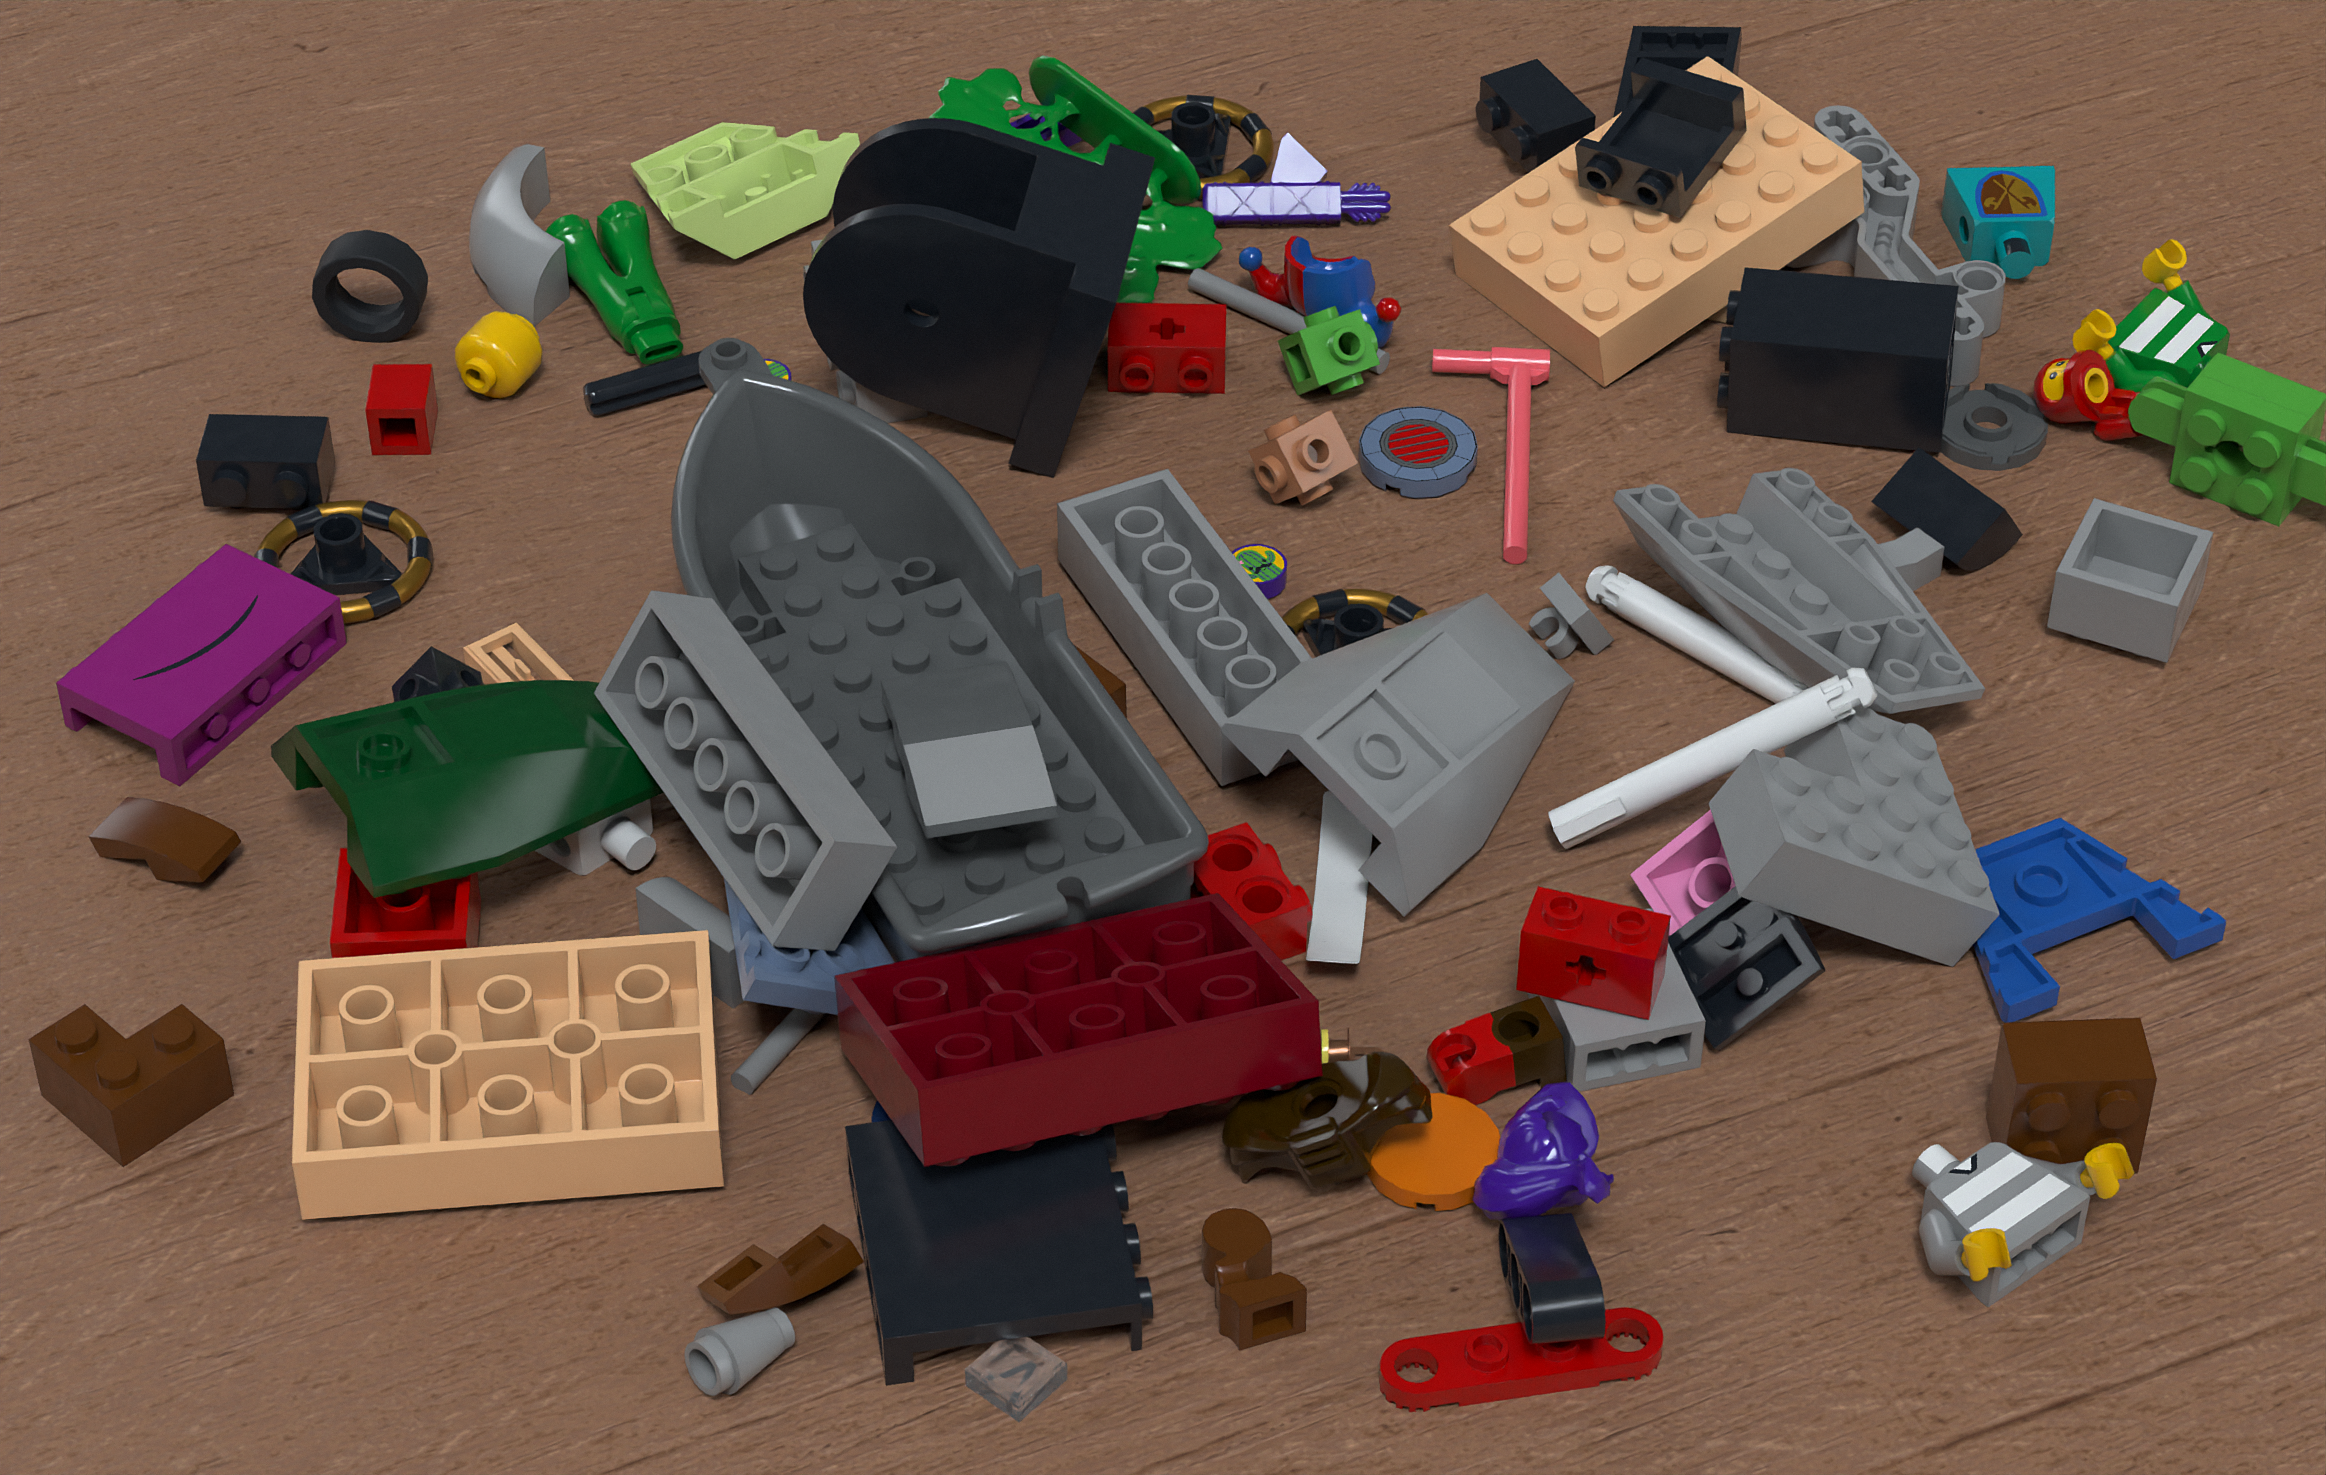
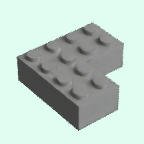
M1857 705L1854 707L1856 713L1788 744L1784 749L1786 757L1779 758L1752 749L1708 803L1740 897L1951 967L1961 959L2000 915L1989 887L1988 876L1982 869L1972 843L1971 832L1964 822L1954 796L1953 785L1947 778L1937 752L1936 741L1931 733L1923 727L1914 723L1903 724L1878 715L1868 707L1864 708L1863 705Z

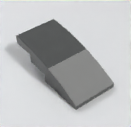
M1007 661L881 680L883 704L893 725L895 749L905 770L907 794L927 839L1058 818L1057 804L1044 758L1020 689Z

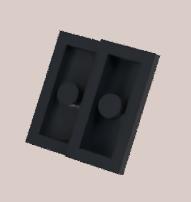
M1736 886L1668 938L1673 954L1706 1020L1704 1034L1713 1048L1718 1051L1826 971L1816 948L1797 915L1740 897Z

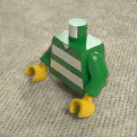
M2167 240L2161 247L2155 248L2145 257L2142 264L2144 276L2154 283H2163L2166 288L2165 291L2154 288L2117 326L2106 312L2095 309L2081 321V327L2074 332L2072 341L2076 351L2093 350L2100 354L2106 361V365L2114 380V387L2117 389L2141 392L2143 387L2157 376L2188 388L2217 352L2224 355L2227 354L2230 338L2227 327L2213 320L2203 308L2189 280L2182 281L2177 273L2186 264L2187 255L2183 246L2176 240Z

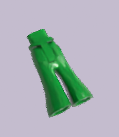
M627 200L610 204L601 215L597 216V241L588 218L583 219L578 215H564L556 219L548 227L546 233L564 242L568 277L594 304L614 340L619 341L627 352L637 354L643 364H653L668 360L682 352L683 343L679 338L681 333L680 323L676 318L673 303L658 275L653 261L650 228L644 206L639 207L634 202ZM605 259H606L607 262L610 264V266L613 268L614 272L611 270V268L609 267V265L606 263Z

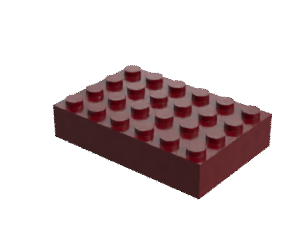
M1219 893L834 976L841 1049L924 1167L930 1165L954 1166L965 1162L969 1156L1000 1149L1007 1151L1024 1150L1033 1146L1036 1141L1065 1134L1076 1136L1089 1135L1099 1131L1104 1125L1131 1119L1155 1120L1165 1116L1170 1110L1196 1104L1220 1105L1229 1102L1235 1095L1262 1089L1286 1090L1294 1087L1301 1080L1323 1076L1319 1000Z

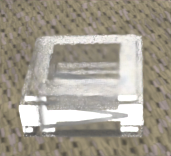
M1029 1337L997 1341L965 1369V1386L1018 1422L1022 1421L1067 1381V1363Z

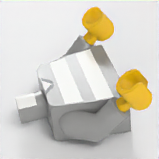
M1990 1142L1962 1162L1939 1144L1930 1146L1919 1156L1912 1170V1176L1927 1188L1925 1190L1919 1225V1235L1929 1268L1937 1275L1958 1276L1980 1302L1986 1307H1990L2081 1244L2090 1195L2096 1193L2100 1198H2111L2119 1191V1179L2129 1180L2134 1176V1170L2125 1147L2119 1143H2107L2088 1152L2084 1161L2057 1164L2024 1156L2001 1142Z

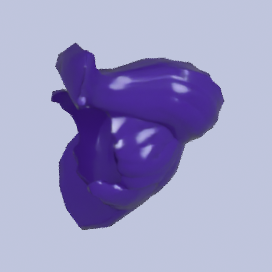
M1570 1082L1545 1085L1520 1107L1505 1125L1499 1139L1497 1159L1492 1164L1486 1165L1474 1182L1475 1192L1473 1201L1489 1219L1500 1221V1219L1540 1216L1550 1209L1581 1205L1588 1197L1598 1204L1610 1196V1184L1614 1182L1613 1174L1606 1175L1604 1172H1601L1591 1158L1595 1153L1599 1140L1595 1116L1586 1099Z

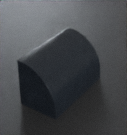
M1918 448L1871 501L1909 531L1919 528L1944 546L1943 555L1964 570H1978L1992 564L2010 550L2023 535L2005 508L1921 448Z

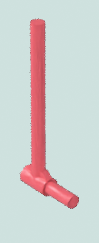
M1492 347L1491 351L1433 349L1432 372L1489 374L1490 379H1496L1502 384H1508L1503 558L1510 564H1521L1527 559L1531 385H1538L1543 381H1549L1550 349Z

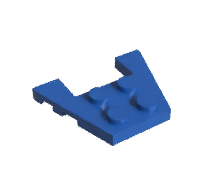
M2057 818L1975 849L1982 869L1988 876L1989 887L2000 915L1977 939L1973 946L1999 1016L2004 1023L2015 1022L2057 1005L2060 986L2032 954L2124 918L2134 916L2172 959L2179 958L2223 940L2226 920L2210 908H2206L2200 914L2179 901L2180 890L2162 879L2150 883L2126 868L2128 860L2126 857L2062 818Z

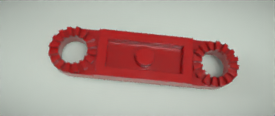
M1622 1307L1605 1310L1606 1323L1603 1339L1530 1345L1521 1322L1406 1338L1391 1344L1382 1354L1379 1373L1380 1391L1386 1395V1400L1389 1403L1393 1401L1396 1403V1408L1403 1409L1406 1406L1409 1407V1412H1416V1408H1422L1423 1412L1430 1410V1406L1437 1408L1443 1404L1458 1403V1407L1598 1387L1601 1381L1615 1379L1628 1381L1629 1377H1633L1634 1381L1641 1379V1375L1645 1374L1648 1377L1652 1374V1369L1658 1368L1662 1357L1663 1330L1658 1321L1650 1314L1639 1309ZM1621 1333H1624V1337H1629V1333H1631L1635 1340L1640 1337V1343L1645 1344V1346L1637 1351L1625 1352L1614 1348L1609 1342L1613 1340V1335L1616 1338H1620ZM1411 1363H1415V1368H1419V1365L1423 1364V1369L1427 1370L1430 1368V1373L1434 1376L1425 1382L1415 1383L1404 1380L1397 1374V1371L1401 1372L1403 1365L1408 1369L1411 1367Z

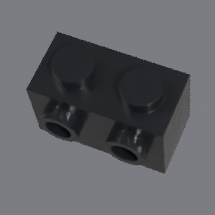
M1538 59L1480 77V96L1476 104L1478 123L1483 131L1490 133L1508 152L1511 159L1518 162L1528 173L1595 130L1596 115Z
M209 414L196 457L204 506L237 509L249 507L303 510L312 505L326 503L335 467L329 417Z

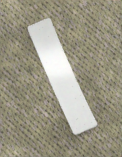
M1330 791L1325 792L1323 795L1313 918L1306 960L1358 964L1361 956L1368 880L1358 870L1371 856L1372 833Z

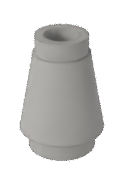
M770 1308L765 1312H758L702 1328L696 1333L694 1341L685 1348L686 1367L694 1383L704 1393L711 1396L719 1393L732 1395L782 1354L785 1349L791 1347L795 1342V1332L787 1315L778 1308Z

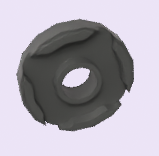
M1985 383L1984 390L1976 389L1969 391L1970 384L1959 385L1949 390L1941 453L1953 462L1973 469L2002 471L2018 468L2036 459L2045 447L2048 422L2046 424L2043 420L2044 414L2038 409L2035 400L2022 391L1995 383ZM1990 422L1997 424L2000 428L1988 429L1976 423Z

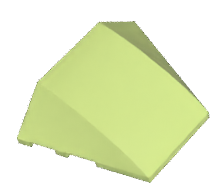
M721 122L631 163V168L634 176L676 231L726 256L737 259L827 217L833 204L835 190L842 170L849 157L859 147L860 141L858 133L843 132L837 139L821 141L818 138L817 130L804 129L786 138L777 137L774 126Z

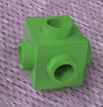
M1336 306L1311 314L1303 318L1306 325L1305 329L1277 341L1297 396L1328 385L1331 395L1364 384L1361 372L1380 365L1376 354L1378 342L1375 332L1364 321L1360 309L1339 316Z

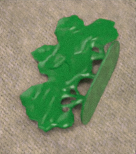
M1042 55L1035 58L1029 68L1030 85L1041 105L1024 102L1021 97L1022 86L1017 77L1004 68H988L972 80L947 77L944 86L938 90V95L943 105L929 118L955 119L978 124L1103 165L1110 143L1155 157L1146 195L1153 202L1148 210H1141L1117 303L1152 302L1155 299L1154 292L1159 283V276L1155 269L1159 264L1195 270L1203 267L1223 249L1221 242L1214 238L1216 226L1213 213L1201 207L1186 206L1198 201L1201 195V181L1195 167L1185 153L1168 138L1058 59ZM1010 100L1021 105L1014 110H1005L1003 107ZM1031 113L1030 117L1034 120H1037L1040 116L1045 118L1044 122L1028 129H1017L1011 126L1009 122L1012 117ZM1058 122L1095 149L1091 153L1081 154L1072 151L1060 140ZM1046 128L1052 130L1051 139L1048 141H1044L1040 134Z

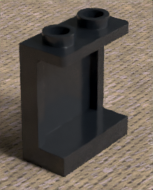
M1641 58L1631 71L1633 99L1599 142L1581 138L1575 146L1579 186L1681 218L1747 131L1744 91L1742 87Z

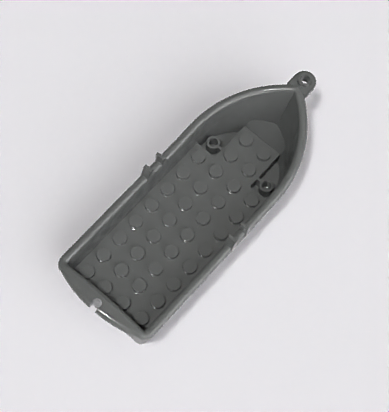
M723 338L704 348L699 355V373L713 396L696 421L687 440L674 484L671 530L677 568L687 595L712 598L896 844L897 849L861 907L894 962L1191 899V885L1194 882V862L1202 858L1206 853L1209 844L1208 834L1069 639L1063 600L1060 594L1055 593L1042 597V569L1039 565L1036 564L1020 569L983 512L957 479L931 454L885 421L836 396L804 384L773 376L757 349L747 342L736 338ZM1007 661L1020 689L1044 758L1057 804L1058 818L927 839L907 794L905 770L895 749L893 725L883 704L881 680Z

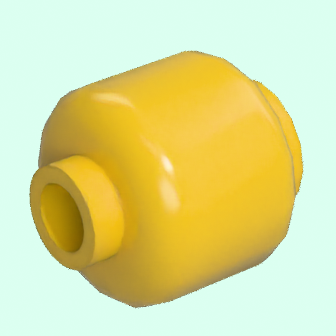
M494 311L482 316L461 338L455 348V362L462 380L471 390L487 397L503 399L515 394L535 373L542 362V347L536 329L527 319L517 314Z

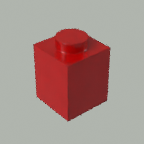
M373 364L365 407L372 455H431L438 414L432 364Z

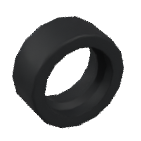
M372 230L347 232L331 241L323 253L313 278L312 300L319 316L336 332L352 340L382 343L394 341L408 333L419 318L427 295L428 274L422 259L407 243L388 233ZM356 268L376 271L388 277L400 289L403 299L395 304L388 305L365 303L350 295L340 284L337 275L344 270Z

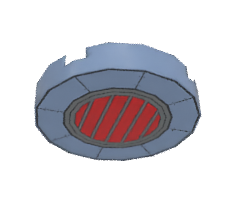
M1423 406L1402 407L1378 415L1364 427L1359 439L1358 457L1361 471L1373 485L1385 491L1386 484L1391 487L1400 488L1401 496L1428 498L1438 497L1457 490L1467 482V475L1472 470L1474 472L1477 465L1478 445L1475 432L1461 418L1440 409Z

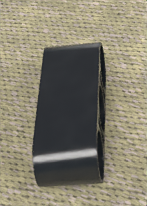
M1565 1213L1500 1219L1498 1240L1502 1273L1529 1344L1603 1339L1606 1319L1602 1284L1573 1215Z

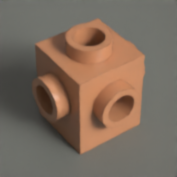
M1328 410L1301 423L1296 414L1282 419L1263 430L1268 439L1267 441L1248 451L1255 464L1257 480L1269 492L1274 504L1297 496L1301 505L1313 501L1333 490L1329 481L1330 478L1358 463L1332 410Z

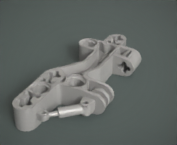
M1839 105L1821 109L1815 115L1814 129L1862 161L1864 213L1788 263L1787 266L1801 268L1838 260L1847 262L1854 267V277L1959 286L1950 386L1967 385L1973 382L1979 375L1982 340L1984 337L1996 333L2000 328L2006 279L2003 269L1988 261L1974 260L1939 270L1913 241L1920 184L1917 174L1856 109Z

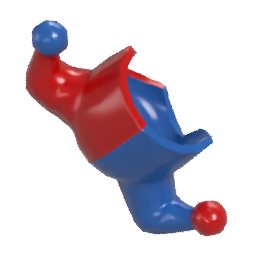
M1291 236L1285 244L1283 274L1271 272L1262 263V252L1258 248L1247 247L1239 254V264L1242 269L1249 271L1258 295L1289 309L1296 310L1305 317L1336 306L1339 316L1360 309L1364 321L1375 332L1379 349L1391 337L1393 323L1400 315L1401 307L1399 302L1392 297L1382 298L1378 305L1374 306L1371 299L1375 292V279L1372 275L1371 263L1368 260L1357 259L1355 256L1336 259L1315 257L1311 253L1309 242L1300 236Z

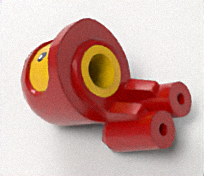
M2081 350L2076 352L2070 359L2059 358L2051 360L2037 373L2034 380L2033 397L2040 412L2050 421L2061 424L2094 421L2096 422L2094 434L2104 441L2143 435L2133 429L2128 414V408L2132 400L2140 392L2115 388L2114 380L2106 361L2097 352Z

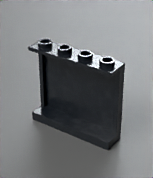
M892 1120L845 1126L848 1175L886 1386L914 1382L913 1353L1125 1323L1131 1351L1142 1350V1320L1153 1319V1300L1148 1277H1136L1133 1266L1141 1265L1140 1243L1136 1224H1123L1121 1213L1129 1211L1124 1172H1111L1109 1162L1116 1161L1117 1159L1113 1124L1104 1125L1099 1131L1089 1135L1076 1136L1065 1134L1039 1140L1033 1146L1024 1150L1007 1151L1000 1149L969 1156L965 1162L954 1166L930 1165L925 1167Z

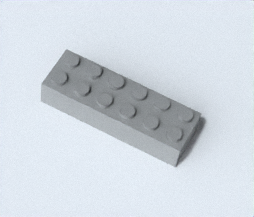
M1168 469L1057 503L1058 560L1220 785L1223 786L1262 773L1220 729L1226 722L1297 665L1312 659L1306 649ZM1293 754L1279 766L1299 759Z
M651 590L594 692L595 696L771 945L776 947L835 951L897 849L896 844L712 598Z

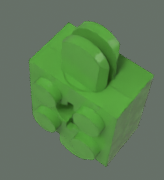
M2217 352L2188 388L2157 376L2151 379L2132 400L2128 408V414L2133 429L2136 432L2176 447L2170 484L2278 527L2302 497L2326 506V441L2320 439L2326 412L2325 393Z

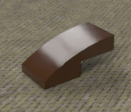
M127 797L88 836L99 857L145 859L156 880L202 883L241 843L236 831L204 815L169 803Z
M822 1224L778 1258L752 1244L697 1287L704 1298L730 1315L752 1313L775 1308L812 1294L842 1278L864 1263V1260L849 1238Z

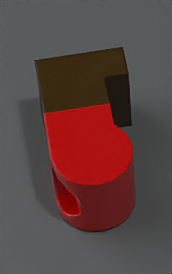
M1539 995L1465 1021L1464 1024L1450 1028L1438 1035L1427 1049L1426 1058L1445 1094L1466 1099L1475 1106L1487 1101L1498 1091L1535 1079L1540 1088L1547 1084L1567 1081L1563 1036Z

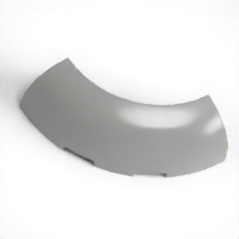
M526 144L514 148L506 155L478 192L472 208L469 251L474 273L479 274L487 285L488 295L504 310L524 317L535 327L570 297L564 242L546 233L533 222L541 210L550 203L545 147Z

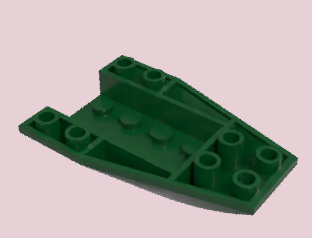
M532 680L447 690L295 725L271 745V757L296 791L306 788L325 787L347 817V862L373 898L401 894L412 888L447 879H460L469 876L471 873L499 867L664 793L595 696L594 692L599 682Z

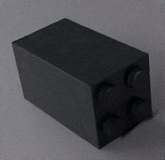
M1745 267L1740 291L1730 290L1726 324L1731 326H1722L1719 361L1725 362V372L1729 373L1721 372L1717 408L1728 409L1727 433L1906 450L1921 448L1924 451L1941 453L1952 378L1959 286Z

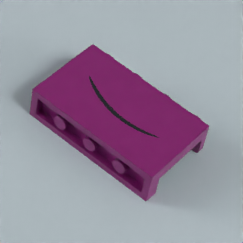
M225 544L56 682L65 726L78 732L90 721L96 719L156 750L160 776L181 786L347 644L340 597Z

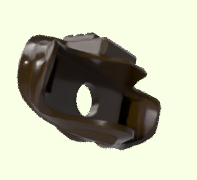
M1374 1051L1356 1060L1323 1063V1076L1301 1080L1297 1085L1286 1090L1262 1089L1249 1092L1241 1097L1230 1109L1225 1119L1222 1143L1230 1148V1160L1232 1164L1238 1166L1242 1182H1247L1255 1173L1264 1168L1279 1167L1300 1171L1306 1183L1312 1189L1331 1183L1335 1185L1361 1178L1370 1171L1372 1155L1387 1130L1401 1124L1430 1123L1433 1118L1430 1090L1403 1060L1388 1052Z

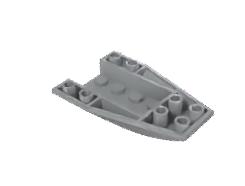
M1784 468L1780 471L1755 473L1751 477L1736 514L1726 513L1721 516L1698 518L1680 501V497L1675 491L1664 485L1650 484L1646 487L1616 491L1613 502L1637 544L1732 635L1790 677L1808 687H1813L1838 675L1839 679L1847 677L1846 670L1864 668L1877 693L1876 699L1868 708L1873 711L1889 714L1981 699L1985 687L1875 540L1853 520L1852 514L1846 508L1835 504L1815 485L1814 479L1807 473L1797 468Z
M1488 593L1300 663L1226 722L1220 731L1265 777L1294 754L1381 842L1358 871L1405 917L1482 848L1575 680Z

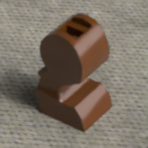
M1238 1208L1222 1209L1211 1214L1205 1220L1202 1228V1271L1207 1282L1215 1287V1307L1218 1309L1220 1335L1230 1338L1240 1351L1306 1332L1307 1288L1297 1278L1285 1273L1278 1272L1272 1275V1238L1265 1222L1257 1215Z

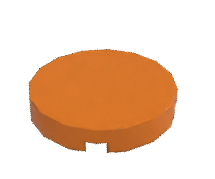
M1430 1093L1433 1115L1430 1123L1401 1124L1387 1130L1372 1155L1371 1168L1366 1174L1380 1193L1399 1205L1417 1209L1418 1202L1422 1204H1435V1211L1454 1210L1474 1202V1182L1484 1167L1492 1164L1497 1159L1500 1133L1488 1114L1466 1099L1442 1093Z

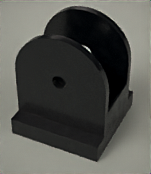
M925 118L905 121L877 132L864 141L845 164L833 200L835 228L818 245L806 273L803 286V304L807 323L813 337L826 356L843 373L865 388L887 398L1013 438L1015 441L1008 464L1054 478L1117 303L1155 157L1110 143L1103 165L985 126L946 118ZM913 310H916V311H918V312H921V313H924V314H927V315H930V316L920 315V314L914 312Z

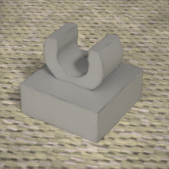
M1557 573L1540 587L1541 591L1555 608L1550 607L1540 610L1531 618L1529 625L1541 640L1558 629L1556 634L1545 642V645L1557 659L1568 656L1577 646L1579 637L1594 655H1597L1614 641L1612 636L1560 573Z

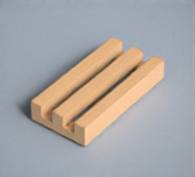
M517 623L463 647L465 664L481 672L482 681L485 685L535 680L531 675L530 669L520 659H515L503 647L506 644H509L543 680H573Z

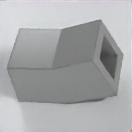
M1919 528L1913 529L1896 540L1878 544L1912 591L1941 575L1944 546Z

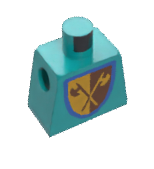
M2054 166L1947 168L1941 216L1966 262L1981 260L1994 263L2003 269L2006 277L2011 279L2023 278L2031 273L2034 266H2044L2049 262L2055 224Z

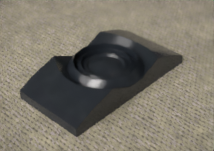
M1633 26L1613 118L1620 114L1633 99L1631 71L1641 58L1686 71L1708 56L1738 77L1742 41L1741 27Z

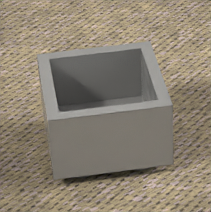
M2094 498L2056 571L2047 628L2167 663L2203 589L2214 532Z

